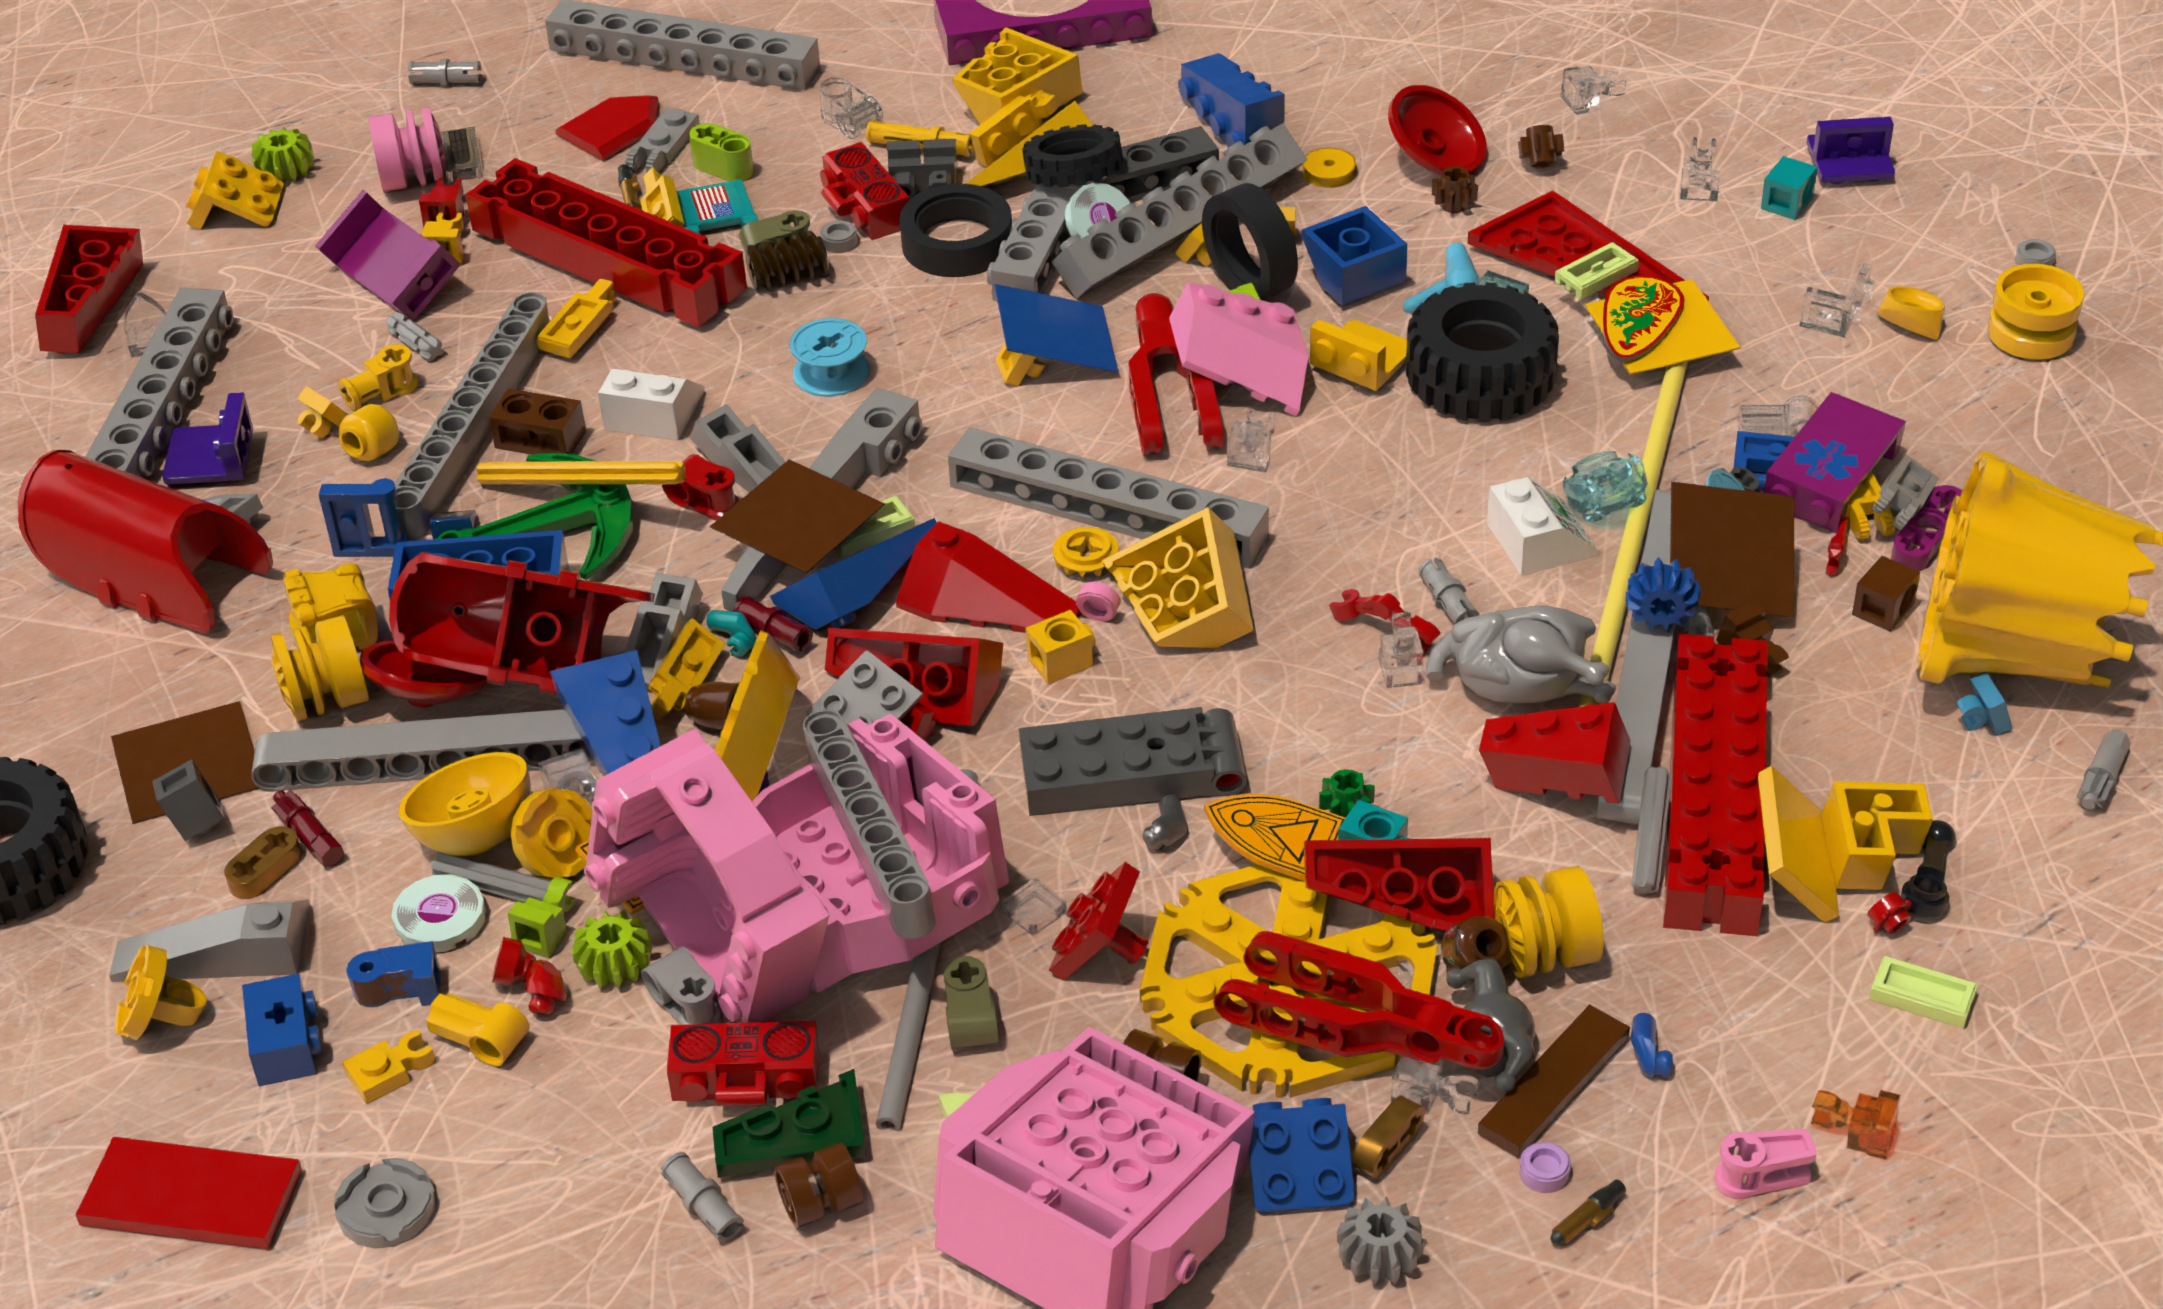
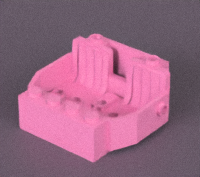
M892 714L878 719L870 725H867L858 718L848 723L847 726L928 880L936 921L934 929L929 934L920 938L908 939L898 936L893 930L811 764L763 789L752 801L774 832L783 851L830 915L811 988L817 993L824 991L853 973L909 961L992 913L999 902L998 889L1009 883L996 799Z
M694 728L597 779L594 801L592 802L593 811L584 873L590 886L596 892L600 891V897L606 906L612 908L639 896L674 950L682 946L687 948L697 963L713 978L715 983V994L713 997L719 1002L721 1010L731 1022H766L807 998L830 915L783 851L765 819L716 751L707 745L697 729Z
M1088 1027L1062 1051L1055 1050L1006 1066L941 1123L933 1211L934 1217L937 1220L935 1247L1044 1309H1153L1155 1302L1164 1300L1180 1283H1188L1194 1276L1198 1265L1225 1239L1235 1182L1247 1170L1255 1111Z

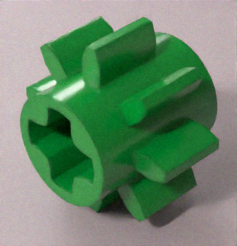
M1349 769L1339 770L1331 776V779H1322V791L1319 792V809L1329 810L1333 814L1346 818L1358 800L1370 804L1374 803L1375 786L1371 784L1364 785L1363 773Z

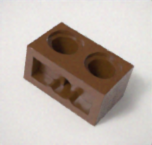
M509 388L489 416L494 447L496 449L531 455L543 453L572 454L586 432L581 400Z

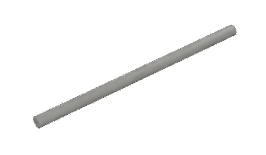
M969 769L960 770L977 784L978 776L974 771ZM941 942L914 957L877 1116L876 1127L878 1129L886 1130L888 1121L892 1122L891 1130L899 1131Z

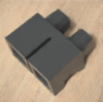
M956 139L923 140L924 163H921L920 140L887 142L888 172L909 196V200L927 189L946 184H957Z

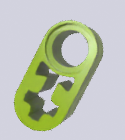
M712 123L699 124L690 130L693 165L696 169L726 181L742 179L743 182L754 175L751 141L747 136Z

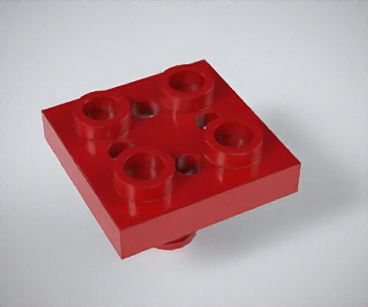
M1125 861L1111 874L1104 872L1093 885L1091 892L1087 895L1080 893L1073 900L1066 913V916L1070 918L1069 924L1059 933L1052 945V950L1056 954L1049 968L1050 972L1065 980L1104 946L1125 958L1132 965L1140 959L1147 948L1146 945L1149 943V939L1142 937L1120 922L1140 874L1139 870Z

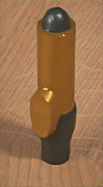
M622 164L618 167V182L624 203L639 209L640 204L637 191L640 190L637 177L631 174L628 165Z
M1615 1179L1609 1185L1590 1195L1587 1201L1552 1229L1550 1237L1552 1244L1566 1245L1587 1226L1590 1225L1595 1228L1613 1213L1614 1209L1612 1207L1618 1198L1626 1192L1625 1185L1620 1180Z

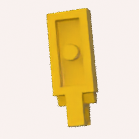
M1043 90L1026 97L1019 95L972 130L970 136L978 163L986 167L1035 131L1043 123L1042 118L1049 117L1058 108L1056 96L1048 94Z
M652 167L643 177L647 193L640 199L642 210L682 227L684 220L674 181L668 175L664 176Z
M600 278L587 294L576 292L538 334L536 338L538 349L572 358L611 313L614 307L613 304L616 301L613 289L614 283Z
M693 618L684 625L650 680L651 684L648 690L655 694L650 703L656 724L659 723L665 714L667 715L670 712L671 708L679 712L685 707L688 691L693 686L702 684L726 644Z

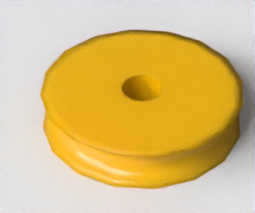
M1332 147L1319 148L1305 155L1308 160L1302 164L1303 178L1315 186L1325 188L1340 187L1348 184L1355 178V167L1357 164L1355 157L1343 149Z

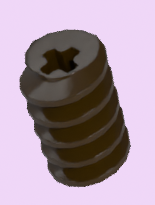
M806 231L803 240L797 234L791 235L789 245L781 237L775 240L774 248L768 241L761 243L760 252L753 244L746 248L747 269L755 291L759 281H762L767 290H771L772 278L775 277L782 287L786 286L787 274H791L794 281L800 283L801 271L803 270L812 280L815 278V267H819L825 276L829 275V262L825 245L819 235L817 237L812 231Z

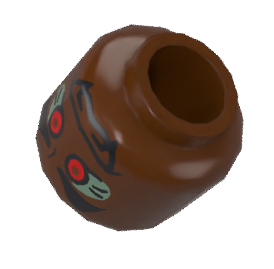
M1472 916L1452 925L1445 933L1441 944L1442 959L1449 971L1454 968L1463 969L1484 958H1494L1503 969L1509 961L1511 954L1506 929L1497 920L1488 916Z

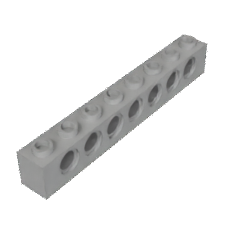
M561 0L545 20L549 48L552 51L801 90L807 89L820 69L818 38L572 0Z
M1284 123L1272 130L1268 126L1259 129L1249 137L1251 142L1246 145L1242 141L1236 142L1223 152L1225 157L1217 160L1215 156L1210 157L1196 168L1198 172L1192 176L1188 171L1182 173L1169 183L1171 188L1163 191L1161 186L1154 189L1142 198L1143 204L1137 207L1134 202L1126 205L1115 214L1116 219L1110 223L1106 218L1098 221L1087 230L1089 235L1082 239L1076 234L1064 241L1059 246L1062 252L1052 261V264L1076 300L1190 234L1202 223L1204 206L1211 197L1243 183H1251L1265 190L1295 172L1308 159ZM1094 251H1096L1101 258L1097 257Z
M180 287L85 457L147 479L153 473L158 456L162 450L166 449L175 425L180 423L186 404L192 400L195 388L201 377L205 376L213 354L218 352L226 330L232 326L233 310L227 304L224 290Z
M971 427L967 429L948 455L950 487L1139 539H1145L1209 507L1234 531L1240 565L1242 567L1250 568L1269 538L1268 506Z

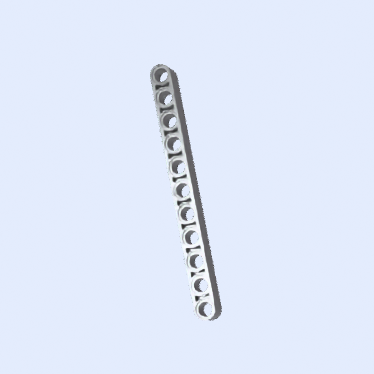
M1659 489L1655 491L1642 560L1643 563L1654 566L1658 557L1663 564H1670L1671 491ZM1632 616L1616 699L1617 709L1631 740L1620 803H1607L1604 796H1599L1596 819L1639 825L1644 774L1647 768L1652 767L1676 623H1672L1669 632L1665 630L1663 625H1656L1649 631L1646 621L1635 622Z

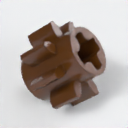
M1537 125L1527 128L1526 137H1520L1518 142L1519 158H1528L1531 168H1545L1555 165L1557 163L1556 156H1562V152L1565 151L1563 134L1554 135L1553 126Z
M1457 166L1448 167L1441 171V179L1432 180V195L1435 196V204L1440 205L1444 211L1460 213L1469 208V201H1477L1478 185L1475 184V176L1470 175L1465 168Z

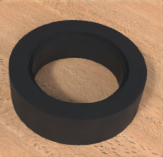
M1243 183L1208 199L1202 213L1204 242L1210 260L1227 288L1233 290L1239 286L1252 283L1262 301L1288 290L1294 284L1297 277V249L1290 226L1271 196L1254 184ZM1239 219L1247 227L1256 244L1261 269L1253 261L1245 247L1240 233Z
M946 184L927 189L911 198L901 210L900 231L903 254L906 260L915 268L936 276L966 277L988 271L990 263L995 262L999 256L1001 242L1007 240L1010 235L1012 225L1011 208L1000 194L978 185ZM960 219L980 222L990 227L989 230L977 237L960 241L939 240L923 233L929 227L940 222Z

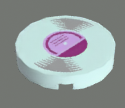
M1093 182L1082 186L1071 197L1065 209L1066 226L1071 237L1078 234L1082 239L1089 235L1087 230L1098 221L1106 218L1110 223L1115 220V214L1130 204V201L1120 190L1108 184Z
M452 874L432 875L415 881L400 893L393 903L391 917L397 936L399 935L405 945L433 941L436 952H446L455 949V943L465 938L468 942L478 934L485 922L486 907L479 888L467 878Z

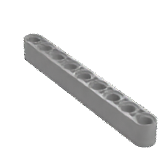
M536 292L523 293L512 301L395 482L397 497L394 501L401 532L405 533L408 540L418 539L430 529V519L435 513H440L490 433L489 416L508 388L517 390L541 350L538 349L536 338L550 322L546 298L542 294Z
M566 709L270 732L263 734L256 741L251 779L256 786L267 791L423 780L425 777L449 764L468 757L493 752L513 753L522 757L526 762L528 771L596 766L586 744L575 729Z

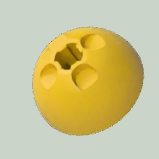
M493 752L468 757L449 764L425 777L404 796L399 805V816L407 830L419 842L434 851L452 856H473L485 853L511 837L513 816L521 802L531 795V781L526 762L522 757L513 753Z

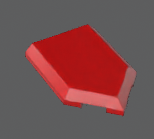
M651 95L610 97L555 130L556 135L605 161L642 139L657 120L659 99L657 96Z

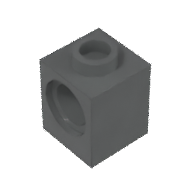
M192 759L152 781L158 804L184 841L195 835L200 836L209 833L220 821L225 819L219 797Z

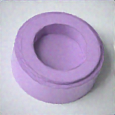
M1548 1142L1532 1144L1521 1155L1520 1178L1527 1187L1541 1193L1556 1192L1562 1189L1569 1180L1570 1157L1563 1148L1556 1144Z

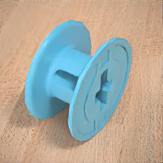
M837 318L819 319L802 325L793 333L789 342L791 354L798 360L793 370L795 384L807 393L825 397L845 395L858 389L867 381L870 373L868 361L861 355L867 344L865 331L856 323Z

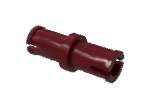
M743 596L735 604L733 612L744 614L750 626L758 630V633L760 630L765 631L774 640L791 647L796 652H803L810 645L813 637L812 629L788 618L784 610L778 607L769 608L749 596Z

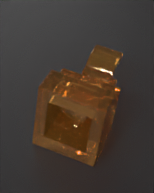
M1819 1090L1812 1105L1815 1112L1811 1124L1824 1129L1849 1126L1847 1148L1886 1160L1897 1128L1900 1094L1880 1090L1879 1096L1874 1097L1859 1093L1856 1105L1852 1107L1849 1106L1847 1101L1841 1100L1834 1093Z

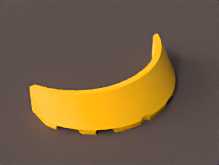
M760 630L715 748L716 753L751 801L759 793L800 680L799 674L772 636Z

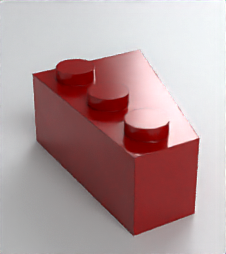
M1615 702L1486 719L1479 752L1496 789L1545 795L1548 789L1566 791L1569 798L1582 799L1585 794L1604 796L1607 803L1619 804L1631 740Z

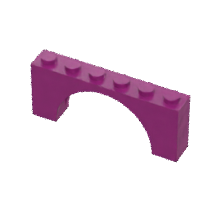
M933 0L935 23L948 65L969 63L972 59L982 58L985 55L984 48L990 42L997 43L1000 40V32L1005 27L1062 49L1152 37V7L1149 0H1088L1082 5L1066 12L1039 17L1003 14L983 6L976 0Z

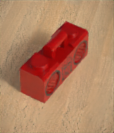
M862 142L826 153L822 157L824 170L820 171V178L824 187L821 194L833 210L841 217L851 214L855 226L858 229L862 228L871 240L899 232L900 213L904 205L909 201V196Z
M816 1021L671 1025L667 1076L672 1101L698 1102L701 1100H716V1106L766 1105L767 1094L769 1098L795 1099L798 1098V1091L814 1085L818 1090L820 1049Z

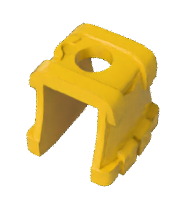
M346 563L339 565L337 569L320 572H299L298 568L284 571L285 593L291 607V611H289V626L295 649L296 645L292 629L299 628L308 645L317 643L315 634L316 622L344 615L355 647L362 650L377 642L378 627L375 605L366 589L364 576L357 564Z

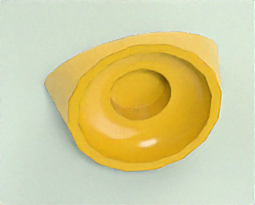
M1907 286L1891 287L1886 292L1877 314L1904 329L1938 340L1945 305L1939 297L1924 290Z

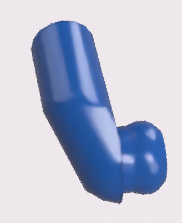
M1648 1013L1635 1015L1632 1019L1631 1042L1642 1072L1651 1078H1654V1075L1662 1077L1671 1075L1673 1054L1668 1050L1656 1051V1020Z

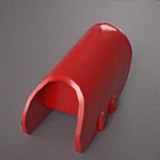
M52 450L41 456L25 475L20 487L17 501L19 529L36 559L62 580L97 596L101 604L113 608L121 605L136 610L139 617L153 622L162 619L200 633H208L214 628L216 623L214 607L207 593L192 573L205 558L215 562L221 561L258 574H267L273 566L271 548H268L264 538L245 519L224 507L151 482L76 454L71 450Z
M421 552L407 563L395 582L390 598L389 622L394 644L406 659L487 676V683L506 686L507 680L537 685L539 686L540 693L557 695L550 671L601 659L602 635L609 614L624 603L654 602L655 594L648 591L579 579V572L561 570L560 575L530 571L527 570V563L509 560L506 567ZM457 607L463 609L462 614L458 615L456 613Z

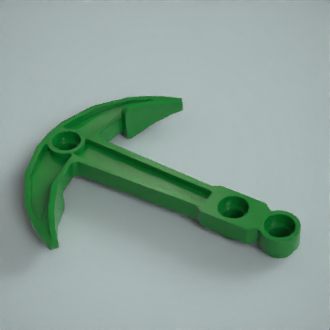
M565 453L528 455L526 462L595 461L575 454ZM561 484L569 491L575 489V485L579 491L474 529L448 530L435 539L558 530L567 531L586 524L597 523L598 525L592 527L590 547L579 571L580 577L587 580L602 571L622 552L633 532L634 509L625 484Z

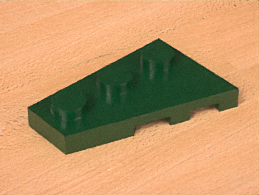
M852 1069L838 1075L839 1082L817 1090L813 1085L798 1091L797 1099L774 1108L766 1104L713 1126L718 1178L774 1170V1166L799 1157L809 1162L812 1161L815 1151L839 1142L845 1145L852 1159L866 1157L855 1070Z

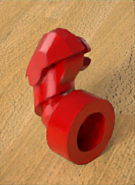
M503 937L494 967L492 983L510 987L518 979L526 982V992L531 995L529 1003L530 1012L544 1016L551 1015L554 1012L555 1001L566 1002L567 993L560 970L556 969L548 961L536 960L534 955L526 952L522 941Z

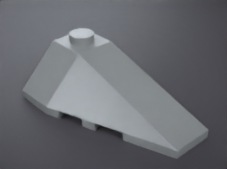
M309 900L262 901L245 904L120 940L117 942L109 975L111 982H125L136 954L142 946L146 947V944L167 950L165 975L177 979L297 974L310 909Z

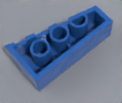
M1217 53L1181 64V79L1178 81L1181 97L1194 107L1197 115L1209 124L1214 135L1219 136L1228 148L1238 141H1242L1246 145L1251 142L1249 137L1265 126L1272 130L1284 123L1285 94L1279 90L1271 92V85L1265 81L1255 82L1254 74L1249 71L1241 73L1240 66L1222 54Z
M637 650L550 671L557 697L568 712L575 729L586 744L593 757V761L603 776L661 746Z

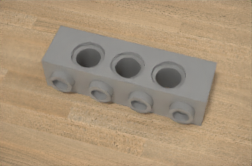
M1038 184L1035 186L1030 197L1024 199L1022 212L1018 219L1015 218L1013 220L1008 239L1001 242L999 256L988 267L987 283L992 285L993 301H997L994 284L1044 293L1056 269L1052 261L1062 252L1059 246L1071 237L1066 226L1065 209L1071 197L1078 190L1056 186L1045 187L1043 184Z

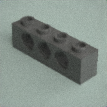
M1202 126L1123 146L1124 162L1122 163V168L1115 170V174L1112 176H1104L1103 180L1095 183L1108 184L1120 190L1132 203L1142 200L1144 196L1160 186L1163 191L1171 188L1169 183L1186 171L1192 176L1198 172L1196 168L1212 156L1219 160V148ZM1071 184L1068 188L1079 190L1084 185L1076 186V184Z

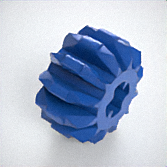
M1659 557L1655 561L1654 566L1641 562L1638 573L1630 574L1627 583L1626 605H1628V609L1632 610L1635 622L1646 621L1649 631L1656 625H1663L1665 630L1669 632L1672 623L1685 627L1688 616H1696V612L1699 609L1701 587L1698 584V580L1694 579L1692 568L1680 569L1677 558L1669 565L1663 564Z

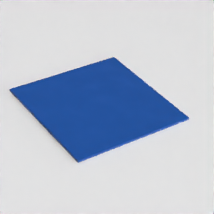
M994 284L1007 351L1114 373L1119 372L1103 306Z

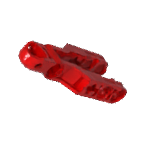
M1157 293L1144 295L1136 304V328L1140 348L1128 361L1129 392L1142 455L1159 454L1164 447L1161 420L1152 376L1154 375L1153 357L1166 353L1173 354L1177 373L1186 378L1193 411L1197 410L1199 436L1203 435V443L1206 449H1211V447L1223 448L1222 420L1213 381L1182 366L1169 320L1174 306L1167 296Z
M1269 931L1258 932L1247 946L1243 955L1245 965L1253 974L1266 980L1372 1011L1361 1012L1307 995L1301 998L1270 989L1269 984L1260 982L1257 985L1239 979L1225 981L1216 993L1213 1001L1218 1014L1232 1024L1345 1058L1387 1051L1426 1063H1435L1442 1059L1469 1068L1486 1069L1493 1067L1500 1061L1504 1051L1503 1031L1490 1016L1454 1006L1451 1002L1442 998L1407 989L1382 963ZM1258 949L1270 951L1277 959V962L1265 959L1260 955ZM1302 961L1310 962L1317 966L1321 974L1317 975L1309 972L1302 965ZM1228 994L1239 996L1247 1003L1248 1007L1236 1004L1230 999ZM1273 1007L1285 1010L1293 1020H1286L1275 1013ZM1481 1027H1489L1493 1034L1485 1033Z

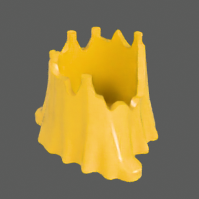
M1984 450L1977 452L1969 476H1966L1961 496L1956 495L1954 497L1940 544L1918 648L1916 670H1921L1920 679L1940 684L1946 678L1958 673L1987 672L2035 676L2081 685L2093 684L2109 688L2112 680L2111 677L2092 671L2093 662L2110 657L2128 662L2133 651V645L2117 641L2103 630L2104 616L2128 613L2144 617L2148 600L2130 595L2128 577L2152 575L2156 564L2135 543L2163 546V531L2156 530L2150 524L2052 485L1992 452Z

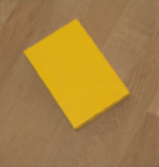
M1770 766L1758 773L1769 875L1820 920L1827 923L1839 916L1835 880L1821 818L1822 810L1773 766Z

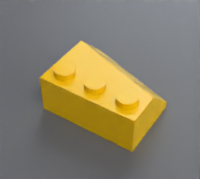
M1006 27L1000 32V40L997 43L990 42L984 48L985 55L982 58L972 59L952 79L954 87L980 124L1019 95L1026 97L1043 90L1048 94L1055 95L1058 107L1068 104L1071 99L1083 93L1079 57L1077 54Z
M1209 507L1102 560L1106 568L1117 580L1118 587L1127 596L1135 608L1134 611L1158 646L1219 648L1254 631L1234 531Z

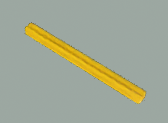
M681 461L479 463L476 467L478 473L477 481L480 484L683 483L686 479L685 465Z

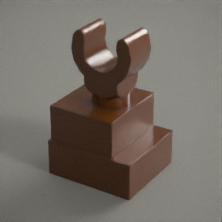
M1754 599L1725 614L1716 641L1722 645H1731L1732 638L1768 641L1766 676L1771 678L1784 671L1779 663L1788 659L1789 655L1780 645L1770 641L1774 628L1764 618L1766 613L1764 607Z

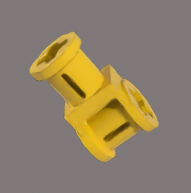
M401 344L386 346L378 352L377 356L364 362L366 371L350 379H340L337 385L346 405L352 411H356L361 407L362 403L376 396L385 402L395 396H404L412 393L418 387L419 381L410 366L412 361L410 349Z

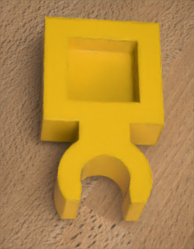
M414 1030L405 1034L397 1046L390 1048L384 1040L342 1062L346 1077L364 1102L368 1104L409 1083L407 1071L426 1069L434 1064L436 1060L433 1048L430 1045L415 1051L422 1048L424 1042L421 1032Z

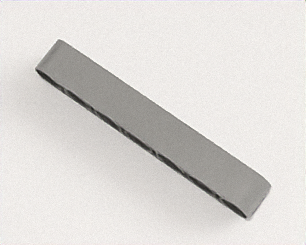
M819 710L810 714L803 722V729L811 765L893 930L898 936L908 939L920 938L929 934L934 929L936 921L928 880L841 714L834 710Z

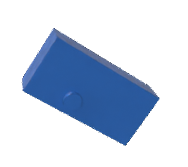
M563 530L396 542L388 594L390 599L395 582L405 566L421 552L506 567L509 560L527 563V570L560 575L561 570L569 571ZM457 607L456 613L458 615L462 614L463 609Z

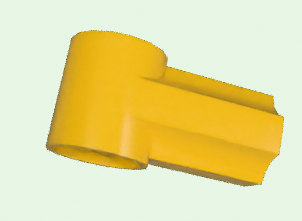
M440 993L434 999L426 1020L429 1032L468 1046L476 1058L494 1067L501 1066L530 1029V1024L525 1015L508 1003H496L491 1009L450 993L446 995Z

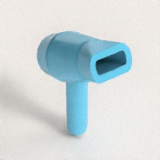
M1453 243L1446 248L1445 279L1405 300L1403 309L1406 313H1413L1429 296L1435 292L1441 294L1444 288L1453 285L1455 288L1463 287L1464 283L1475 282V285H1480V278L1464 244Z

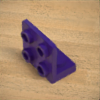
M244 392L228 393L225 410L219 411V425L177 427L172 430L162 475L164 484L244 480L254 430Z

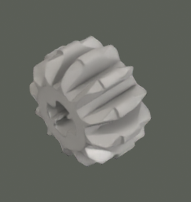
M1387 1196L1381 1202V1205H1374L1365 1197L1361 1204V1209L1348 1207L1344 1222L1340 1223V1227L1337 1230V1243H1339V1257L1342 1265L1351 1266L1355 1279L1368 1274L1374 1286L1380 1280V1277H1387L1396 1285L1400 1278V1273L1413 1275L1414 1269L1417 1267V1260L1421 1259V1255L1424 1252V1239H1422V1225L1419 1217L1409 1216L1410 1211L1406 1203L1394 1208L1391 1207Z

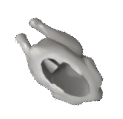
M1552 606L1512 608L1463 619L1456 623L1452 630L1431 649L1426 663V677L1430 680H1440L1444 677V665L1447 660L1456 659L1462 682L1476 694L1495 702L1514 704L1541 703L1580 694L1592 697L1599 704L1609 703L1611 696L1616 690V686L1608 680L1604 681L1609 672L1607 665L1584 659L1586 640L1594 635L1596 631V626L1592 619L1567 609Z

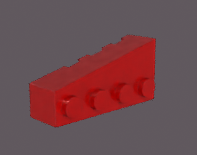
M63 224L35 312L40 351L60 354L80 353L143 266L140 229Z

